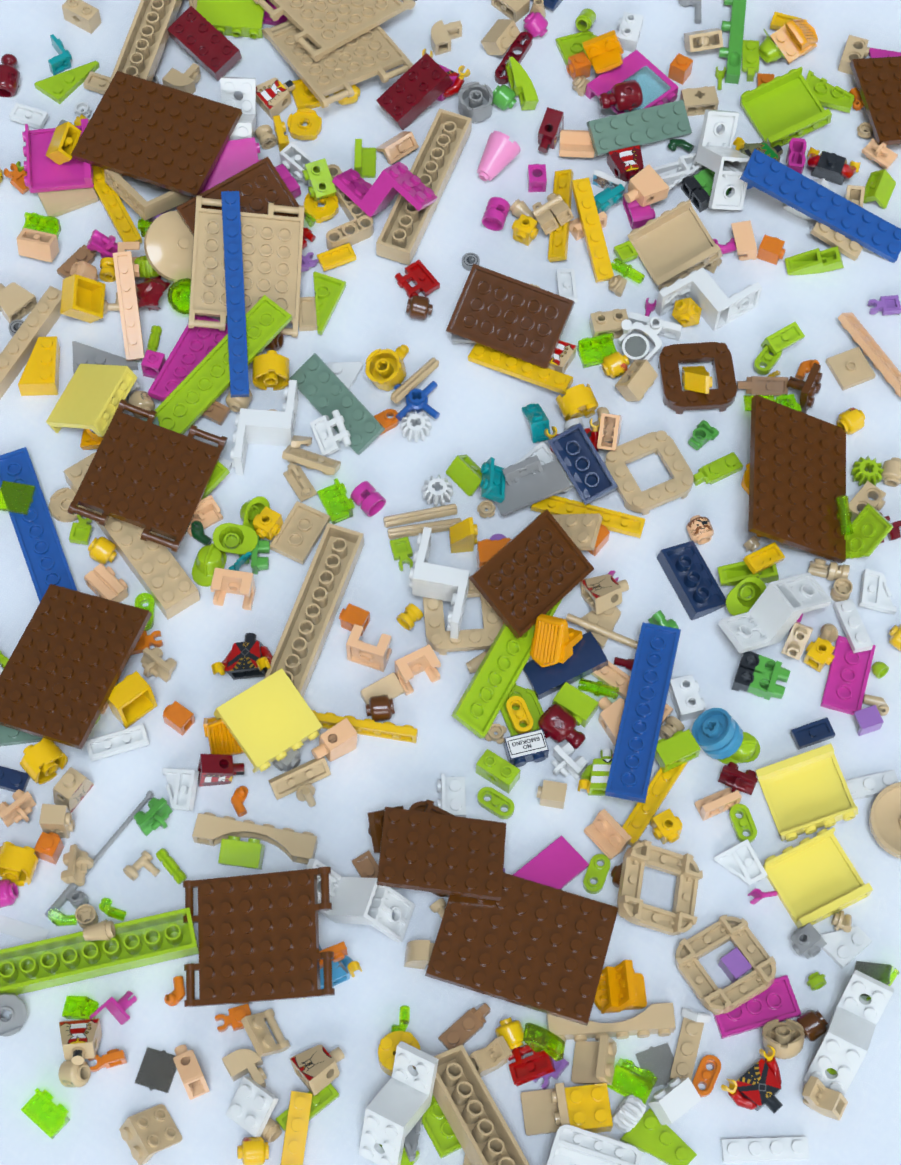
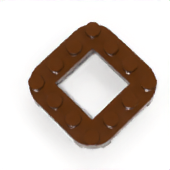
M686 343L663 347L659 357L658 368L660 370L664 405L676 411V414H683L686 410L718 408L719 412H723L733 404L737 393L732 355L725 343ZM711 361L712 365H714L717 389H709V394L682 391L678 363Z

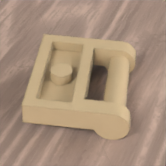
M273 1009L245 1016L241 1020L259 1058L283 1052L291 1047L289 1041L285 1040L274 1018L275 1013ZM265 1021H267L278 1044L275 1043Z

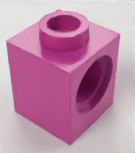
M546 164L528 165V192H546Z
M147 349L141 363L143 376L156 379L166 362L165 354Z

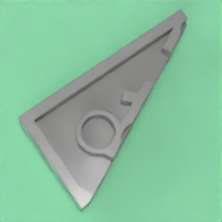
M72 341L73 373L76 372L80 364L128 366L131 370H138V364L135 361H126V358Z

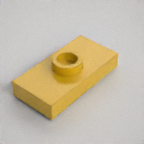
M350 243L317 254V259L325 272L355 261L356 255Z
M773 542L745 556L743 561L754 575L783 561L785 556L777 544Z

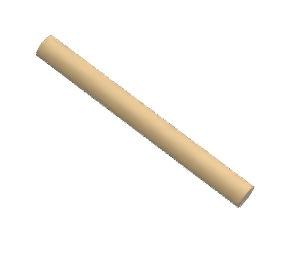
M567 614L566 621L637 649L638 641L572 614Z

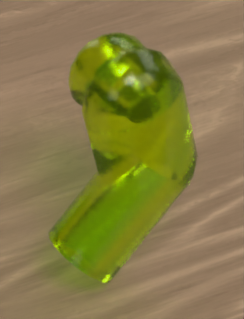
M102 898L101 903H99V909L107 916L123 921L126 911L112 907L111 899Z
M52 908L48 912V919L56 926L77 925L75 915H65L57 908Z
M404 1005L400 1007L399 1025L393 1024L391 1032L406 1031L410 1022L409 1006Z

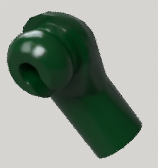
M671 139L667 145V148L675 151L678 146L688 153H691L694 145L683 139Z
M193 521L191 524L193 538L205 546L210 545L212 539L205 535L202 523L200 521Z

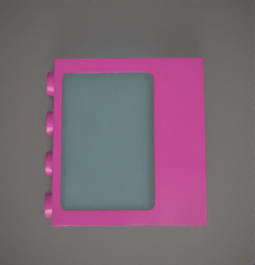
M638 50L625 57L623 64L619 67L602 73L586 84L585 95L591 99L594 96L599 98V95L602 93H611V89L615 84L636 80L642 90L643 103L631 111L674 102L678 96V86ZM614 105L610 107L617 115L629 112V110L618 112Z

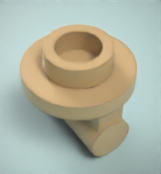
M578 76L572 82V89L577 91L579 96H584L586 84L590 81L585 76Z
M621 275L613 276L609 280L608 288L616 296L621 297L627 280Z
M815 558V561H810L808 573L827 578L829 565L826 564V560Z
M829 623L823 625L820 638L828 640L830 643L836 641L838 638L837 628Z
M312 784L301 785L296 791L297 799L299 801H307L309 807L316 805L313 797L315 794L314 786Z
M842 910L839 913H835L832 919V925H835L834 930L838 931L840 928L845 932H850L852 916L849 914L844 915Z

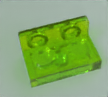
M25 212L23 228L55 234L58 239L61 232L59 219L53 216L48 217L37 213Z
M603 333L596 337H587L578 341L577 352L583 368L600 365L603 363L604 357L617 352L613 342V333Z
M337 478L334 479L333 485L317 491V496L327 515L330 516V521L333 525L353 517V509L355 508L352 499H348L346 496L347 490L343 483L340 484Z
M620 1058L614 1068L612 1085H607V1087L625 1097L634 1095L645 1104L658 1078L647 1069L642 1070L635 1066V1063L631 1060Z
M36 1088L34 1090L36 1094L21 1108V1111L47 1136L53 1139L70 1121L67 1116L69 1111L60 1103L55 1105L51 1101L54 1097L47 1090L44 1089L41 1092Z

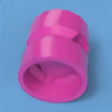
M492 197L488 200L486 211L482 218V224L486 228L494 231L503 229L510 209L508 201L500 197Z
M368 481L360 483L350 495L351 499L358 506H361L362 511L369 517L377 514L386 503V499L379 492H376V489Z

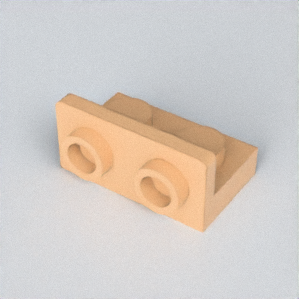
M728 787L696 801L695 807L704 821L731 809L735 804H739L742 796L738 790L732 793L731 788Z
M605 809L600 811L593 823L584 829V833L609 859H613L623 852L632 839Z

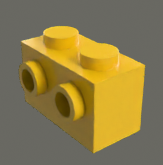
M70 122L57 126L45 156L58 165L69 162L72 159L71 153L82 131Z

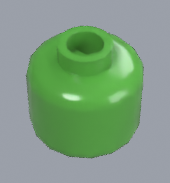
M498 85L493 91V104L503 111L508 107L512 109L517 102L514 99L516 97L515 91L506 85Z

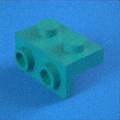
M619 184L612 190L607 187L594 196L598 214L603 211L606 212L611 206L622 200V195L626 189L622 184Z
M490 457L481 466V497L502 503L505 500V475L503 473L505 468L494 465L495 458Z

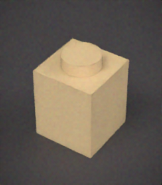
M543 780V786H538L537 798H540V805L563 809L567 784Z

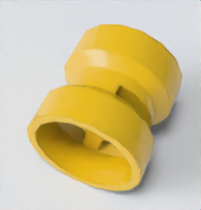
M102 258L100 261V279L105 282L115 281L113 258Z
M409 603L405 607L404 613H400L396 619L402 627L411 630L415 626L414 622L419 621L423 617V613L417 606Z

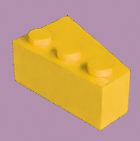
M57 336L38 337L18 383L21 396L58 395L60 346Z

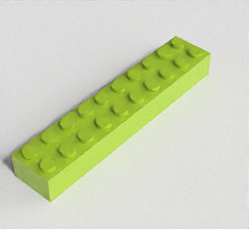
M190 908L114 924L116 935L111 940L85 941L83 931L1 949L0 993L20 995L199 954ZM187 914L188 923H183V916Z

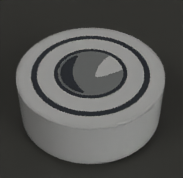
M466 253L462 257V266L464 269L471 271L473 264H480V259L475 253Z
M17 319L9 324L8 328L12 337L23 324V320Z

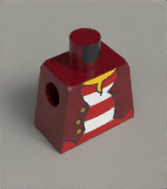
M547 107L538 132V150L540 152L547 153L549 148L555 149L560 138V131L564 129V112Z
M640 145L608 152L607 164L616 178L629 182L632 177L644 168Z
M200 754L198 786L230 784L233 775H244V763H233L232 755Z

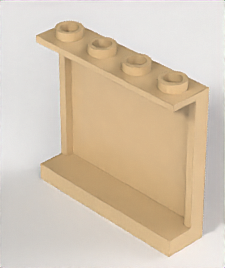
M690 199L686 202H680L674 209L663 212L660 217L649 220L644 226L633 229L627 235L659 291L663 287L671 286L678 279L689 276L692 271H698L723 257L720 247L713 241L693 209Z

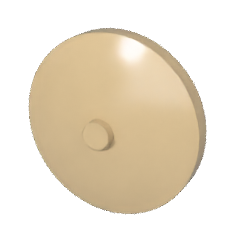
M177 211L166 212L150 224L145 234L144 250L149 264L160 276L173 282L186 283L191 282L194 237Z
M901 782L886 787L877 795L870 809L869 824L877 843L886 852L900 859Z

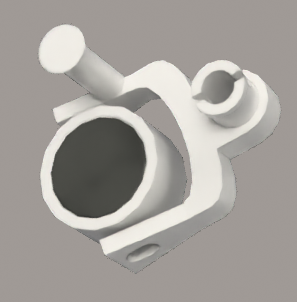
M653 317L646 326L640 322L632 324L628 319L623 320L621 323L623 335L618 339V344L622 345V354L627 356L630 363H633L634 360H647L650 362L662 347V341L658 337L663 330L662 320L659 317ZM633 331H639L645 334L652 340V342L655 345V348L649 353V342L646 339V337L641 334L631 333Z

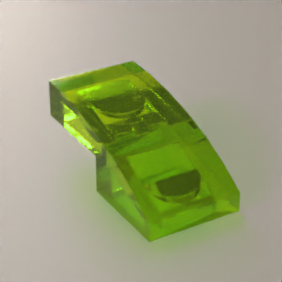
M532 1023L525 1024L523 1041L536 1053L544 1050L556 1062L563 1059L565 1042L560 1037Z

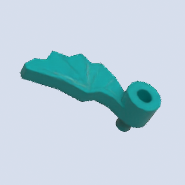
M249 551L242 555L228 570L239 571V568L252 555Z

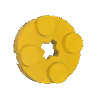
M298 109L293 115L290 114L287 120L290 136L299 140H315L322 130L321 117L312 109Z
M308 193L304 201V212L316 223L330 220L339 212L338 198L335 194L334 196L314 201V198L310 197ZM318 203L325 204L324 207H318Z

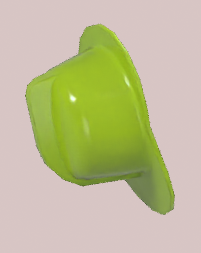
M764 29L767 37L759 46L760 57L766 63L775 62L780 58L785 59L783 53Z
M257 496L242 505L240 518L244 526L251 527L254 530V517L260 514L265 506L270 508L266 498Z
M224 523L215 529L213 543L223 552L241 555L255 549L258 543V536L251 527Z
M213 543L199 550L192 568V577L196 584L204 587L211 586L215 568L224 569L226 553L219 550Z
M754 576L740 581L727 595L726 608L728 612L733 616L749 612L766 589L765 583L760 578Z
M743 732V741L739 749L730 757L717 760L724 764L754 761L760 753L759 742L751 734Z

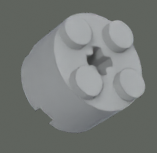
M479 82L465 84L459 93L458 110L460 115L472 118V123L490 118L493 108V92L491 88L486 84L485 86L481 85Z

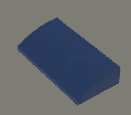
M581 423L548 440L551 449L584 505L597 501L618 489L616 482Z
M694 541L660 551L657 560L691 621L726 606V598Z
M591 631L582 635L583 638L573 647V655L564 663L558 662L555 665L543 668L534 660L526 663L523 671L539 700L560 690L565 682L572 684L608 665V659Z

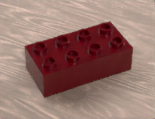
M192 6L167 29L170 38L217 81L242 58L240 50Z
M426 53L376 101L391 119L404 130L453 84V81Z

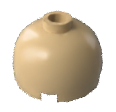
M774 1019L763 1026V1045L767 1052L770 1050L767 1045L775 1049L774 1057L790 1059L797 1056L803 1049L805 1040L804 1028L798 1022L791 1019H786V1022H779V1019Z

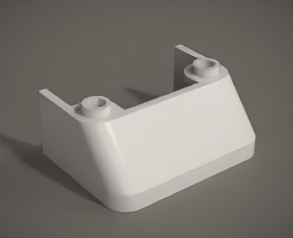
M562 1125L557 1130L547 1165H570V1163L576 1165H639L641 1154L632 1145L572 1125Z

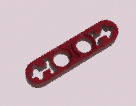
M521 32L517 36L495 71L496 83L503 85L509 82L505 63L508 62L509 57H514L519 64L522 62L532 46V34ZM520 50L522 53L515 54L513 53V51Z

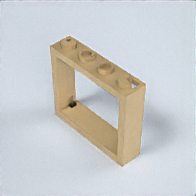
M104 169L105 182L145 221L194 198L175 191H169L147 202L122 178L125 175Z

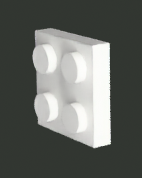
M243 1077L226 1115L254 1137H260L276 1106L278 1098L250 1077Z

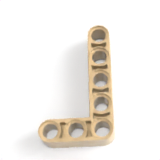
M328 165L332 180L335 176L343 173L337 165ZM336 185L338 203L348 217L349 222L327 232L326 243L328 250L350 243L352 246L370 238L374 233L373 218L369 217Z

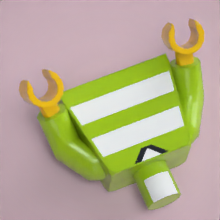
M602 749L600 751L601 758H595L592 764L587 765L580 776L577 791L580 792V789H586L588 796H606L605 791L613 759L611 749Z

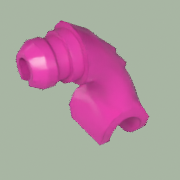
M731 238L726 245L718 244L722 254L736 251L734 238ZM713 239L715 244H718V241L716 239Z

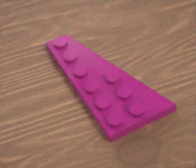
M195 315V320L220 322L208 316ZM225 323V331L194 327L193 329L188 328L187 325L148 390V395L154 399L164 401L228 334L227 323Z

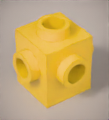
M522 214L512 225L513 239L529 246L538 234V221Z
M691 297L675 301L672 316L683 327L699 324L702 309Z
M266 506L253 520L256 534L260 538H267L270 541L279 534L283 524L282 515Z
M818 637L815 643L811 641L806 649L808 653L805 656L804 663L821 672L826 664L830 665L833 661L835 647L828 640Z
M670 808L652 817L650 824L653 828V835L657 840L660 839L662 844L667 842L673 843L680 838L679 835L683 825L681 820L673 815Z

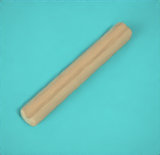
M431 358L391 394L390 399L395 403L401 401L439 366V360Z
M449 504L386 516L383 518L384 526L388 528L456 515L457 506L456 504Z
M461 518L389 528L388 537L389 539L416 536L419 533H423L424 527L432 528V533L449 531L450 527L461 522Z

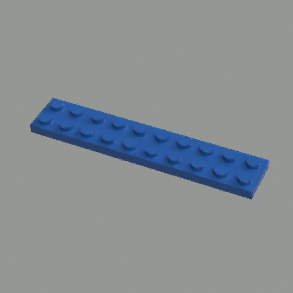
M754 149L740 177L741 180L815 221L828 226L830 229L857 242L892 263L897 261L901 251L900 228L759 150Z
M24 447L0 455V489L39 601L41 602L50 584L77 591L27 448Z
M642 622L607 781L606 796L641 803L646 801L681 629Z

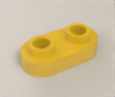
M519 696L510 697L506 703V711L515 731L519 734L530 732L533 728V718L525 700ZM513 706H518L519 709H518V710H514L512 707H513ZM525 723L527 726L521 727L520 724Z

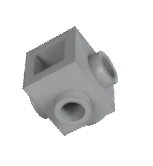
M808 923L805 927L798 928L791 937V940L794 942L793 949L799 956L803 954L807 959L818 955L821 948L827 944L811 923Z

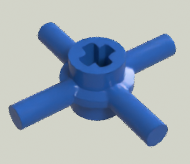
M432 381L423 390H411L405 396L406 406L396 415V418L401 421L408 412H415L416 410L419 413L424 410L430 416L437 419L440 413L428 405L427 398L438 386L437 383ZM397 384L396 386H394V389L396 390L397 388H399L401 384Z

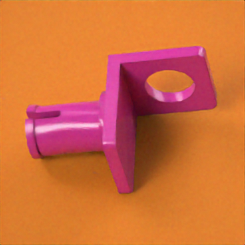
M127 991L117 1002L111 997L93 1012L89 1018L92 1019L106 1007L115 1019L123 1025L130 1019V1016L125 1011L137 1001V998L133 996L128 1001V998L133 995L131 991Z

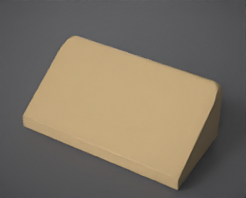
M394 672L360 691L361 698L365 704H369V698L372 696L388 695L389 699H394L404 693Z

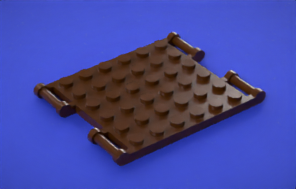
M121 399L80 487L69 505L68 513L72 515L75 513L97 521L102 526H105L110 516L144 529L141 534V540L152 541L171 548V551L177 553L228 438L225 436L219 437L200 430L195 425L191 426L188 436L155 425L153 423L157 416L156 411L142 409ZM126 410L148 419L144 421L123 412ZM198 436L217 443L218 447L194 439V437ZM78 505L83 506V507H86V508L91 509V510H94V511H97V512H99V513H102V515L97 514V513L92 512V511H89V510H86V509H84V508L78 507ZM151 531L154 532V533L163 535V536H165V537L174 539L175 541H171V540H169V539H166V538L160 537V536H158V535L152 534Z
M331 867L183 881L185 908H190L192 922L198 923L199 963L184 964V971H186V1000H184V1007L335 995V988L332 986V959H334V952L319 953L318 911L332 910L329 895ZM317 876L321 877L320 904H318ZM193 888H198V915L194 916ZM187 914L183 916V923H188ZM320 960H323L324 989L320 988ZM194 971H199V999L195 1000Z

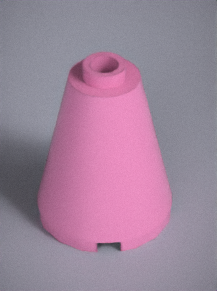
M494 131L489 135L477 169L478 177L483 181H491L521 151L517 142L514 141L512 143L508 140L510 137L502 132Z

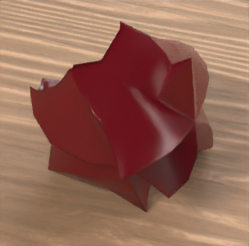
M160 275L153 279L145 278L144 282L136 285L139 290L137 298L140 299L138 307H147L149 311L151 309L160 310L158 301L171 283L161 280L162 276Z

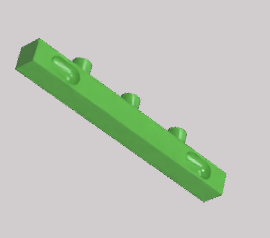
M724 0L723 5L731 6L730 21H722L721 30L729 32L728 48H720L719 57L727 58L725 83L738 84L741 70L746 0Z

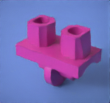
M95 229L88 241L87 249L98 251L101 258H113V253L118 252V244L115 242L116 238L113 235L107 237Z

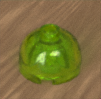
M189 278L178 279L168 289V303L177 313L189 314L191 279Z

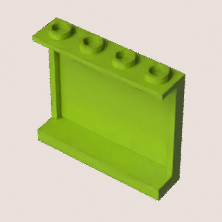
M253 0L197 1L196 10L223 35L250 37L252 39L263 38L262 28L265 10Z
M802 67L792 69L785 75L777 76L766 84L762 83L757 88L744 92L740 97V106L763 142H767L772 148L776 145L783 146L788 144L792 138H800L831 123V111L829 108L825 110L802 76Z

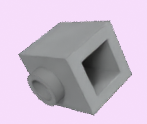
M293 749L288 751L284 759L280 761L274 760L273 765L278 770L286 772L296 768L301 761L300 751H293Z

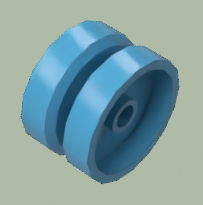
M712 708L704 711L698 716L692 727V735L696 742L713 759L730 757L739 749L743 741V730L732 716L722 708Z

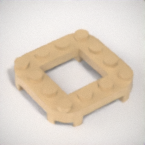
M661 430L643 435L617 446L616 451L610 450L606 455L605 465L616 482L617 490L624 501V507L628 511L631 510L647 515L650 510L680 497L681 499L686 498L691 491L694 481L693 473L675 442L665 431ZM655 453V455H659L672 479L641 491L626 464Z
M470 579L467 598L480 597L483 629L460 630L458 639L450 638V631H445L443 601L423 597L427 645L430 644L433 650L439 652V655H447V652L484 649L485 652H488L503 626L501 618Z
M644 841L629 847L624 854L617 898L619 916L625 918L630 923L668 935H679L687 932L697 922L698 917L694 916L698 881L703 878L702 870L699 871L696 862L693 860L694 857L688 853L681 855L653 846L651 841ZM645 866L677 876L672 912L644 904L643 900L640 899Z
M723 915L719 917V921L687 940L684 938L676 950L675 963L678 971L702 1005L714 1015L731 1012L767 990L775 980V959L773 956L770 957L748 928V922L743 918L739 919ZM731 940L733 945L739 949L751 964L752 972L726 988L721 989L716 986L698 959Z

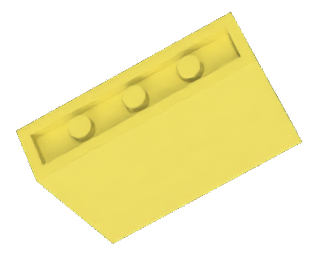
M80 364L46 423L56 433H59L62 427L92 429L97 436L104 437L121 399H126L138 377L128 366Z
M282 668L217 707L213 714L217 720L221 719L253 764V773L258 770L261 772L265 771L274 760L280 761L284 759L288 751L292 749L293 751L298 750L304 745L303 742L308 739L310 741L314 740L320 735L319 731L323 727Z
M831 743L755 770L781 841H793L798 838V835L815 833L818 828L823 826L825 828L836 825V822L843 819L844 821L852 820L858 814V808L855 806Z
M834 827L830 830L825 828L816 834L817 836L812 839L810 837L803 839L799 843L800 845L794 848L793 846L787 847L782 851L783 854L777 857L775 855L768 857L763 865L768 874L766 876L773 889L777 891L779 899L797 928L805 927L808 923H811L813 926L840 910L870 896L873 891L869 883L865 884L834 836Z

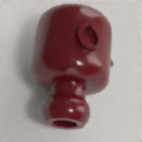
M4 54L1 58L2 64H0V97H13L19 88L20 72L15 68L17 58L12 54Z
M630 80L615 84L609 94H600L599 101L602 109H608L614 105L618 112L625 110L630 112L633 108H637L643 103V95L640 84L636 80Z
M560 704L551 705L538 721V726L540 729H543L545 737H550L555 743H561L563 740H566L574 749H577L586 739L582 732L574 729L577 725L576 718Z

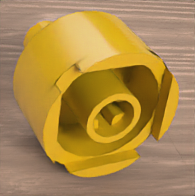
M377 349L367 357L365 362L366 375L381 390L391 391L394 389V386L403 382L407 374L404 363L396 352L391 349Z
M269 350L266 354L256 356L253 359V385L262 390H267V387H273V391L287 387L289 381V358L277 354L275 350Z
M584 384L573 386L565 390L566 395L563 397L558 395L556 398V402L566 421L582 416L586 418L591 417L595 414V409L598 407V402L589 384L586 387Z
M43 738L34 746L31 744L24 749L23 753L25 755L20 765L33 781L44 784L58 775L56 771L59 767L61 769L65 767L68 757L52 740Z
M3 842V845L0 847V876L2 880L9 879L17 886H24L25 883L29 885L39 861L38 857L34 854L35 850L29 846L22 848L15 846L11 842Z
M394 1031L387 1034L380 1041L378 1048L379 1065L382 1071L391 1077L396 1048L401 1041L420 1050L417 1039L410 1032Z

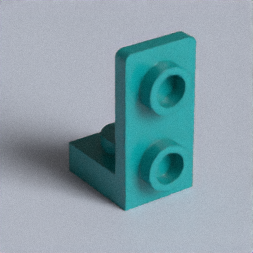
M52 34L50 35L52 46L59 55L49 59L48 63L51 73L57 75L72 67L70 62L72 57L70 52L64 49L62 41Z
M528 404L522 407V412L530 426L532 442L548 440L549 437L545 436L544 430L547 428L550 434L549 419L539 404Z

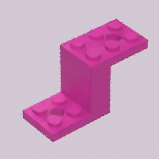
M397 162L384 169L373 185L361 178L360 174L352 168L335 176L332 180L369 217L385 210L398 192L418 211L431 205L438 198L432 189L426 187L421 182V179L413 175L408 170V167L401 162Z

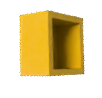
M77 274L63 279L60 314L89 323L102 319L105 284Z
M137 671L126 676L123 681L117 684L107 700L113 715L125 728H128L158 706L151 687Z
M607 1083L565 1087L570 1125L593 1133L610 1132L612 1130L613 1122Z

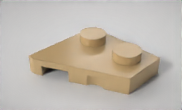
M616 606L600 614H596L592 610L583 616L582 619L613 631L621 616V611ZM591 631L601 649H603L608 638Z

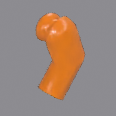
M854 87L849 92L855 96L853 108L861 110L864 104L859 90Z
M818 360L802 362L795 378L803 380L806 373L810 372L813 364H819Z
M245 786L237 788L231 798V803L238 817L244 816L247 813L243 805L248 794V789Z
M183 976L173 978L174 990L164 997L165 1003L169 1006L177 1005L185 996Z

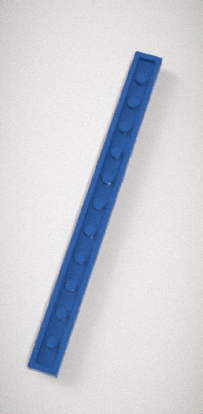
M221 191L231 398L249 397L239 191Z

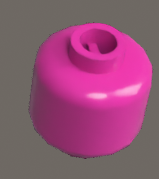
M531 12L523 20L525 22L523 25L524 29L532 34L533 37L538 35L542 37L548 31L546 29L548 21L540 12Z
M9 879L0 880V908L13 905L19 896L17 885Z

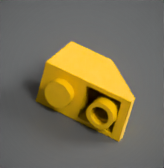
M704 366L682 367V386L685 390L709 394V388H712V376L709 375Z
M469 517L449 528L451 553L474 551V544H477L478 530L477 524H473V517Z

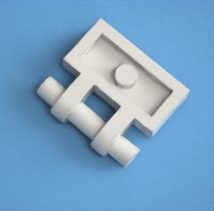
M339 410L332 411L334 418L331 420L329 416L324 415L310 423L322 456L327 457L340 450L339 442L342 440L345 446L352 444L350 432L346 430L344 417L340 415ZM334 426H337L340 432L337 435L333 429Z

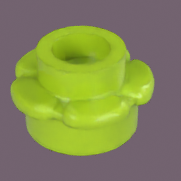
M819 972L811 974L808 977L807 985L813 991L822 988L827 983L825 974L820 975Z

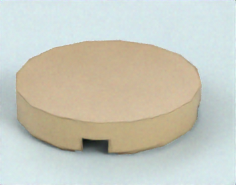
M62 488L57 490L50 498L49 511L58 521L73 522L78 520L77 514L74 513L72 515L68 513L69 505L76 495L72 489Z

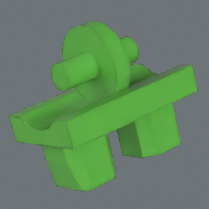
M257 535L258 543L255 549L251 551L252 555L244 563L249 564V560H251L252 573L257 575L258 570L269 569V558L259 557V554L270 553V541L260 540L259 535Z
M153 797L148 802L149 811L146 813L139 811L134 815L136 824L145 836L149 835L159 826L163 829L168 826L165 820L169 818L173 811L163 797L160 800Z

